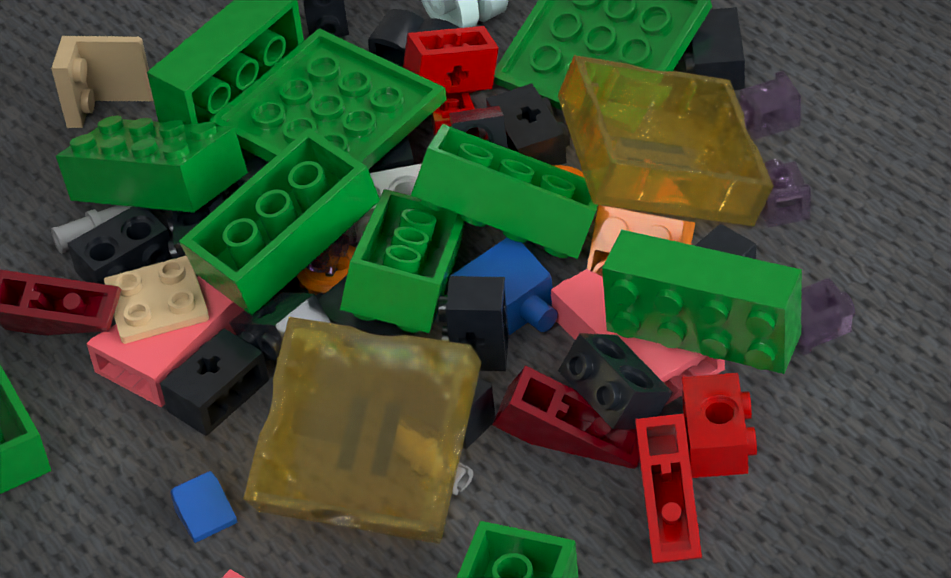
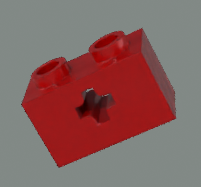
M485 26L412 32L407 34L403 68L445 87L446 94L468 91L473 93L478 90L492 89L499 47Z

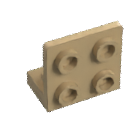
M62 36L51 69L67 128H83L87 113H92L94 110L95 101H153L147 75L149 67L142 38Z
M187 256L104 278L106 285L119 286L122 290L114 318L121 342L124 344L209 320L208 310L196 273Z

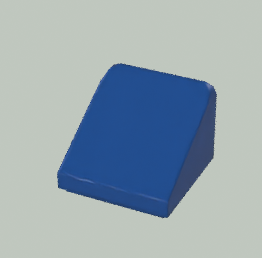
M212 471L176 486L170 492L175 512L194 543L238 523L235 513Z

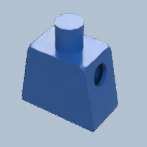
M505 238L451 275L505 277L509 335L526 323H529L540 332H545L557 320V310L551 307V289L553 288L551 275L522 242Z

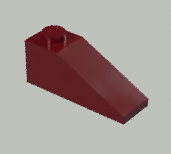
M0 270V325L5 330L43 336L109 331L122 290L119 286Z
M526 365L508 386L492 426L531 445L635 469L639 462L636 429H612L576 390Z

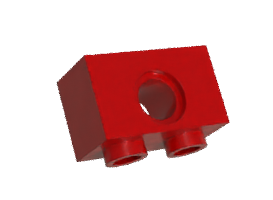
M738 373L682 377V406L692 478L748 474V456L757 455L755 427H746L745 420L752 419L751 398L749 391L741 392Z

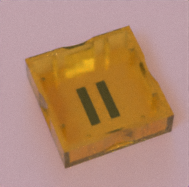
M574 55L559 91L558 98L593 204L749 226L755 225L774 186L758 147L747 132L745 116L730 80L677 71L650 70L627 63Z
M288 317L273 377L271 408L263 429L259 434L243 499L258 512L440 544L481 360L471 345L409 335H374L352 326Z

